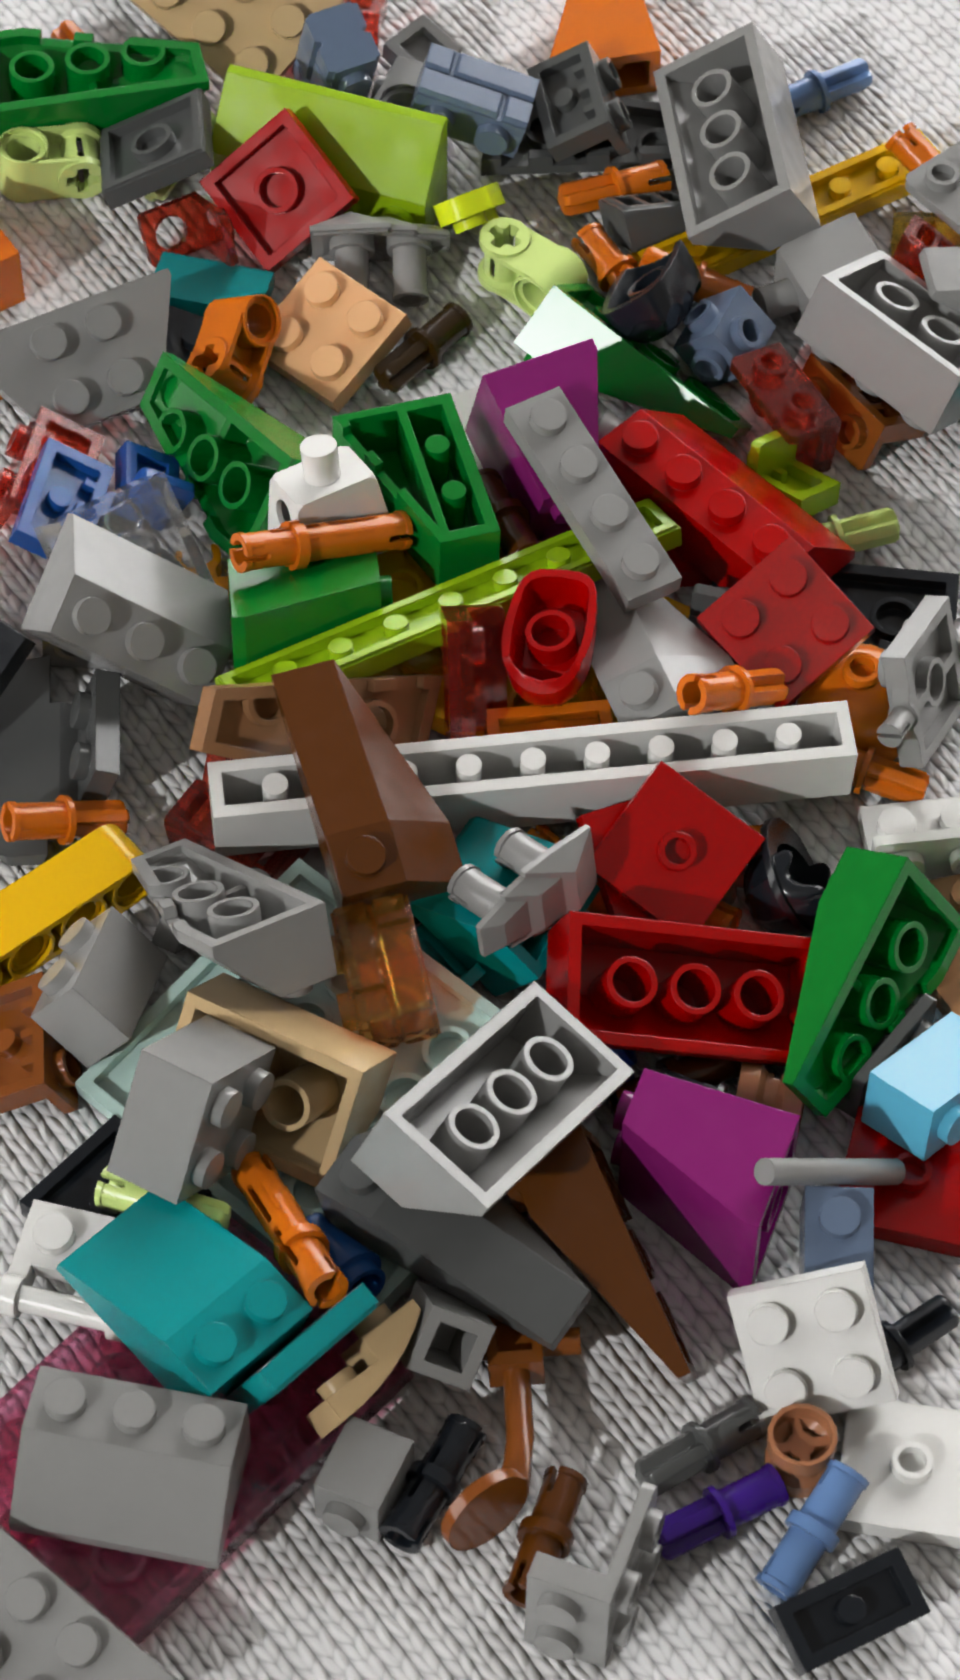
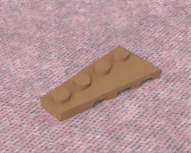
M422 673L348 678L394 744L429 741L443 675ZM272 682L203 686L189 749L235 760L293 754Z

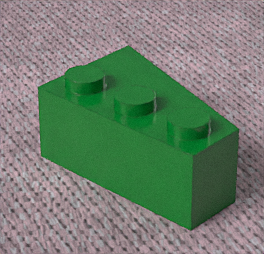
M451 393L332 416L333 438L337 442V447H350L373 472L389 513L396 510H404L409 515L413 525V534L399 536L400 538L410 537L413 540L411 547L406 551L435 585L499 560L501 530Z

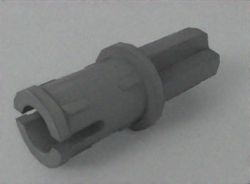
M743 1397L737 1400L734 1405L701 1424L694 1421L688 1422L682 1426L680 1436L635 1462V1477L638 1484L641 1486L643 1481L657 1485V1496L701 1471L707 1474L717 1471L720 1467V1460L767 1435L765 1420H760L755 1424L750 1422L751 1419L762 1414L752 1400Z

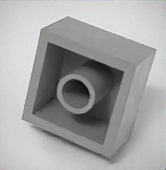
M205 1015L143 1048L107 1171L175 1205H178L202 1189H209L215 1181L229 1174L232 1168L238 1171L246 1154L253 1152L255 1147L256 1135L251 1130L257 1110L268 1099L274 1084V1075L269 1070L276 1047L209 1015Z

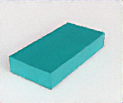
M163 251L155 272L168 268L170 271L171 289L169 305L202 317L208 304L215 299L266 294L271 297L275 287L274 272L165 251Z

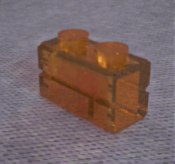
M399 893L374 899L371 904L361 902L334 909L330 916L335 935L331 936L336 970L337 975H345L349 991L336 994L343 1027L352 1032L358 1031L359 1035L389 1049L398 1047L403 1042L412 1044L437 1038L441 1031L408 895Z

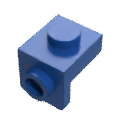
M126 440L115 453V509L168 528L195 497V485L180 479V465L176 457Z

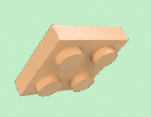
M319 257L278 306L282 325L268 366L339 413L371 375L375 365L387 356L412 324L406 313Z

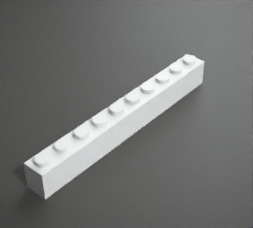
M847 700L394 744L450 822L453 834L460 833L469 819L475 816L510 828L575 822L582 814L631 800L660 761L666 763L723 807L851 794L858 757ZM293 754L207 762L209 800L216 853L223 856L320 847Z

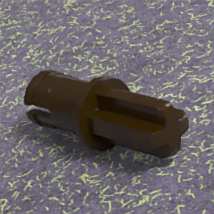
M447 303L443 307L444 309L421 328L409 329L404 334L403 343L375 365L373 374L378 380L377 385L384 391L390 390L393 393H397L425 369L434 370L441 364L442 355L473 330L469 314L458 304Z

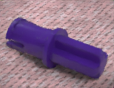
M767 1463L761 1466L762 1468L719 1490L711 1485L703 1489V1498L665 1516L662 1532L658 1540V1544L663 1546L661 1555L666 1560H673L721 1535L729 1540L737 1536V1527L777 1507L788 1504V1492L777 1470L772 1464Z

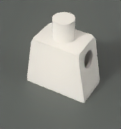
M316 434L305 438L300 444L302 462L276 472L269 482L268 530L279 528L281 523L296 519L305 525L389 513L373 472L350 447H337L336 440L326 434ZM386 551L377 552V555L382 554Z

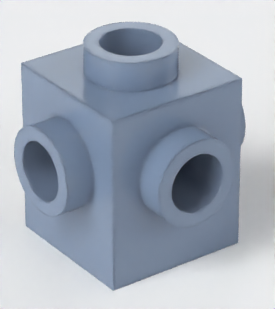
M739 285L700 300L683 320L685 328L673 349L708 387L713 388L732 380L738 383L749 378L759 368L762 362L760 355L777 326L746 290Z

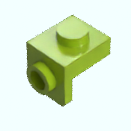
M786 425L753 440L747 456V465L804 511L813 516L838 504L841 482L795 460L799 436L798 429Z

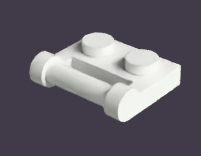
M34 1199L9 1269L0 1279V1315L13 1318L20 1317L22 1313L104 1331L107 1340L123 1343L83 1298L32 1286L36 1276L68 1283L56 1270L58 1264L116 1217Z

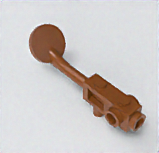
M487 1315L496 1329L482 1361L488 1362L490 1388L503 1387L506 1427L504 1461L502 1468L483 1475L463 1490L446 1511L441 1523V1535L453 1549L465 1551L488 1542L503 1531L524 1506L529 1495L534 1449L531 1385L545 1384L544 1357L582 1355L580 1327H570L558 1346L552 1351Z

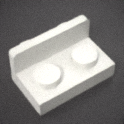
M960 796L859 806L857 823L863 849L908 857L926 877L960 874Z

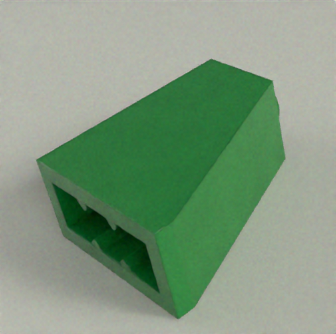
M377 552L310 562L307 568L294 571L289 570V567L278 566L239 573L233 567L231 559H227L234 669L393 604L391 575H380Z

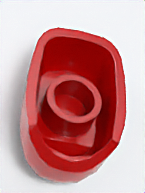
M538 569L530 572L519 583L504 622L501 647L503 663L514 690L526 703L541 707L562 706L576 696L587 678L592 665L597 627V589L590 576L582 572L563 569Z

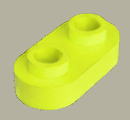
M497 181L433 206L441 228L452 224L455 234H459L483 225L491 219L499 218L495 207L506 202Z

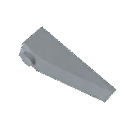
M603 578L595 581L597 589V627L592 667L618 722L689 716L687 714L688 710L683 711L677 701L676 691L680 679L686 674L715 673L724 666L735 665L730 655L664 597L625 614ZM750 707L749 710L757 709V707ZM713 711V712L702 713V714L720 713V712H722V711Z
M186 838L130 859L132 871L178 942L244 980L273 993L279 998H296L311 992L314 984L337 975L324 901Z

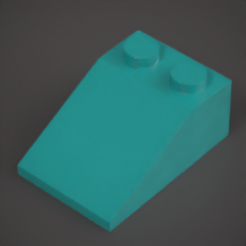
M149 1191L60 1262L56 1268L165 1389L225 1399L233 1390L299 1334L313 1310L308 1302L262 1254L184 1200L175 1205Z

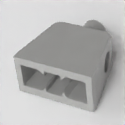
M855 212L846 214L781 245L776 251L773 283L755 288L753 290V300L771 320L790 314L797 326L822 275L878 251Z

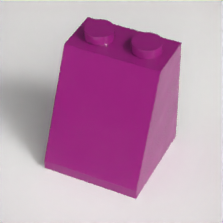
M593 338L483 375L465 428V432L483 469L493 468L497 470L511 496L523 502L530 514L529 525L540 541H545L571 530V528L503 422L505 409L559 386L599 447L597 346Z
M644 1068L635 1092L624 1090L619 1099L613 1120V1129L619 1130L613 1146L610 1162L620 1166L618 1187L628 1202L732 1288L756 1283L791 1186L760 1185L755 1179L754 1167L761 1158H795L800 1115Z

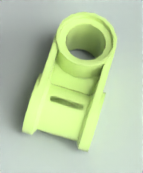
M73 122L66 125L43 127L19 126L5 131L0 136L1 193L7 199L17 203L61 198L85 199L101 193L100 130L87 122ZM77 138L82 140L83 151L78 152ZM79 169H83L84 182L79 181Z
M508 217L491 219L480 230L479 246L484 253V258L478 264V280L481 286L487 291L495 293L518 306L530 317H532L553 285L587 283L588 281L587 269L577 254L569 248L557 245L531 230L519 220Z

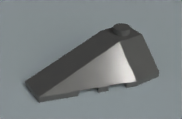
M371 1130L353 1136L314 1189L325 1217L333 1225L371 1251L554 1351L592 1295L587 1286L504 1196L483 1216L402 1208L351 1161Z

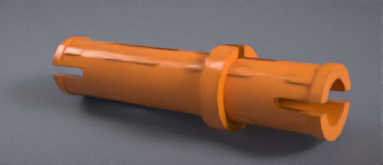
M404 510L305 525L297 519L281 523L280 527L276 529L234 533L230 538V543L233 546L242 544V547L229 548V554L233 567L239 573L278 566L289 567L291 571L307 568L309 563L314 561L374 552L407 550L411 547L413 540L410 537L400 538L399 535L413 534V525L409 515Z
M257 1151L247 1153L238 1171L232 1168L231 1179L240 1192L243 1193L248 1201V1205L273 1241L274 1258L283 1272L294 1275L311 1306L315 1307L317 1304L320 1309L334 1306L346 1295L349 1284L344 1273L336 1266L330 1256L329 1240L319 1226L308 1222L304 1212L280 1178L269 1156L264 1153L260 1157L261 1155Z

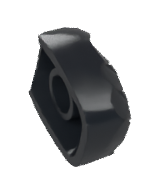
M678 240L674 244L672 252L663 258L647 265L622 270L610 287L602 307V314L611 326L627 340L647 343L662 339L677 328L689 314L694 295L701 288L702 281L700 272L682 240Z

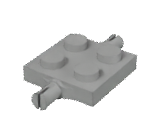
M925 595L909 619L904 621L902 629L888 648L881 653L879 658L878 679L880 685L887 690L890 708L887 718L877 729V733L880 734L877 738L884 746L897 748L900 767L924 768L960 715V618L953 621L949 596Z

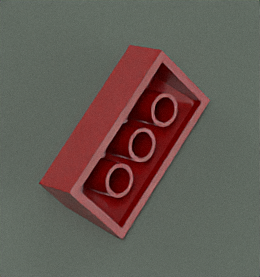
M640 409L599 440V449L633 502L636 503L650 498L681 527L682 545L674 548V550L719 587L731 588L789 536H792L829 577H832L855 558V550L682 414Z
M570 910L548 930L546 991L609 1048L786 1066L811 937Z

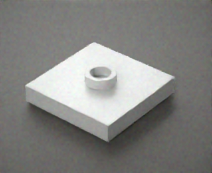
M893 1401L847 1411L840 1462L861 1474L869 1482V1486L866 1490H863L838 1531L960 1549V1410Z

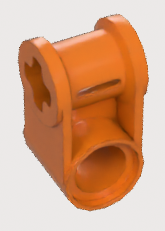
M266 294L213 300L204 311L203 323L187 363L252 404L263 387L264 374L274 344L281 331V313L276 302Z

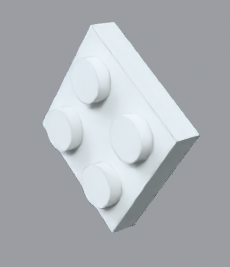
M865 1260L729 1290L727 1300L754 1402L762 1413L758 1416L759 1421L765 1420L767 1427L772 1417L779 1410L795 1403L814 1405L830 1415L897 1401L899 1389Z

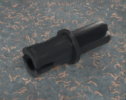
M936 1295L894 1324L881 1321L894 1372L898 1369L903 1371L911 1369L914 1366V1355L958 1326L960 1322L959 1316L949 1300L943 1295Z

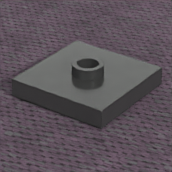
M197 88L100 131L102 196L111 210L214 166L210 102L201 88Z

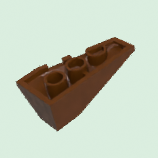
M332 659L271 675V681L340 919L447 892L449 880L463 866L450 822L335 660Z
M581 1124L507 1193L509 1200L520 1214L529 1212L532 1220L679 1380L688 1384L699 1379L664 1296L660 1291L656 1292L651 1280L655 1278L654 1269L647 1252L642 1247L634 1230L627 1229L625 1222L631 1220L632 1216L599 1141Z

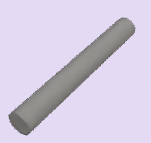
M761 1158L754 1167L755 1179L763 1186L899 1185L903 1182L906 1175L903 1162L896 1158Z

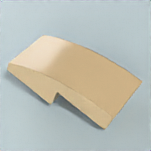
M411 1299L394 1313L383 1303L352 1329L359 1339L340 1355L348 1366L316 1390L324 1401L305 1416L321 1439L357 1411L379 1389L393 1371L410 1341L421 1312V1308L414 1299Z

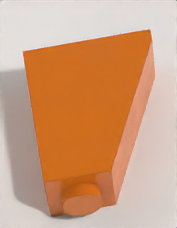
M566 0L550 58L588 41L600 60L609 57L615 66L622 84V88L615 91L617 97L657 91L653 72L660 69L661 49L644 0Z

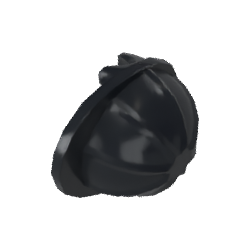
M779 817L770 818L764 822L760 829V834L766 838L761 844V852L750 861L744 874L745 904L750 908L751 916L771 933L812 937L818 902L831 877L830 868L825 863H813L801 838L787 822Z

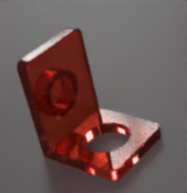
M195 191L142 212L137 216L147 258L154 267H157L163 251L189 255L203 248L229 267L239 264L233 241L235 231L229 215L222 207H216ZM168 217H180L184 224V233L181 240L171 247L160 246L156 239V230L159 224Z

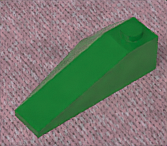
M16 28L0 31V136L10 128L19 126L43 127L66 125L73 122H87L96 126L101 131L104 128L197 88H201L203 92L210 90L209 78L199 42L131 37L124 44L94 42V34L75 32L73 40L42 38V29Z
M588 283L553 285L514 341L517 346L527 353L523 358L526 361L593 338L597 346L598 392L648 410L682 414L698 427L731 439L746 436L753 427L705 383L691 376H688L684 381L677 374L680 370L678 364L680 361L668 350L660 349L649 342L629 341L618 333L602 314V307L606 297Z
M163 351L142 397L140 406L165 454L176 457L186 476L184 480L195 485V497L193 499L199 501L207 516L203 526L208 536L230 556L229 548L242 547V544L233 546L230 543V538L234 533L268 530L270 479L276 472L302 462L300 444L305 437L174 354Z
M847 846L818 902L783 1077V1083L817 1116L827 1117L851 1089L854 1076L872 1056L871 1050L886 1033L891 1034L906 1016L905 1010L917 996L924 993L931 995L943 981L960 947V914L908 857Z

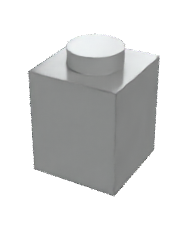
M416 1280L407 1302L414 1299L421 1308L415 1330L400 1360L408 1370L469 1391L496 1327L486 1313L442 1289Z
M351 1415L313 1484L315 1516L321 1518L327 1527L340 1535L354 1538L360 1534L379 1542L383 1536L379 1531L380 1526L398 1502L408 1483L406 1473L414 1462V1441Z

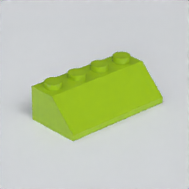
M230 64L226 71L212 135L214 166L210 168V172L281 110L287 108L294 112L360 200L347 212L352 211L370 217H391L409 223L435 226L437 216L433 206L447 200V117Z

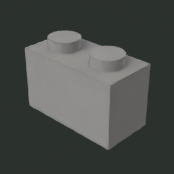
M113 906L91 921L85 917L78 919L63 934L58 943V947L63 951L58 961L40 979L38 988L42 991V994L30 1016L87 1068L131 1039L168 959L164 952Z

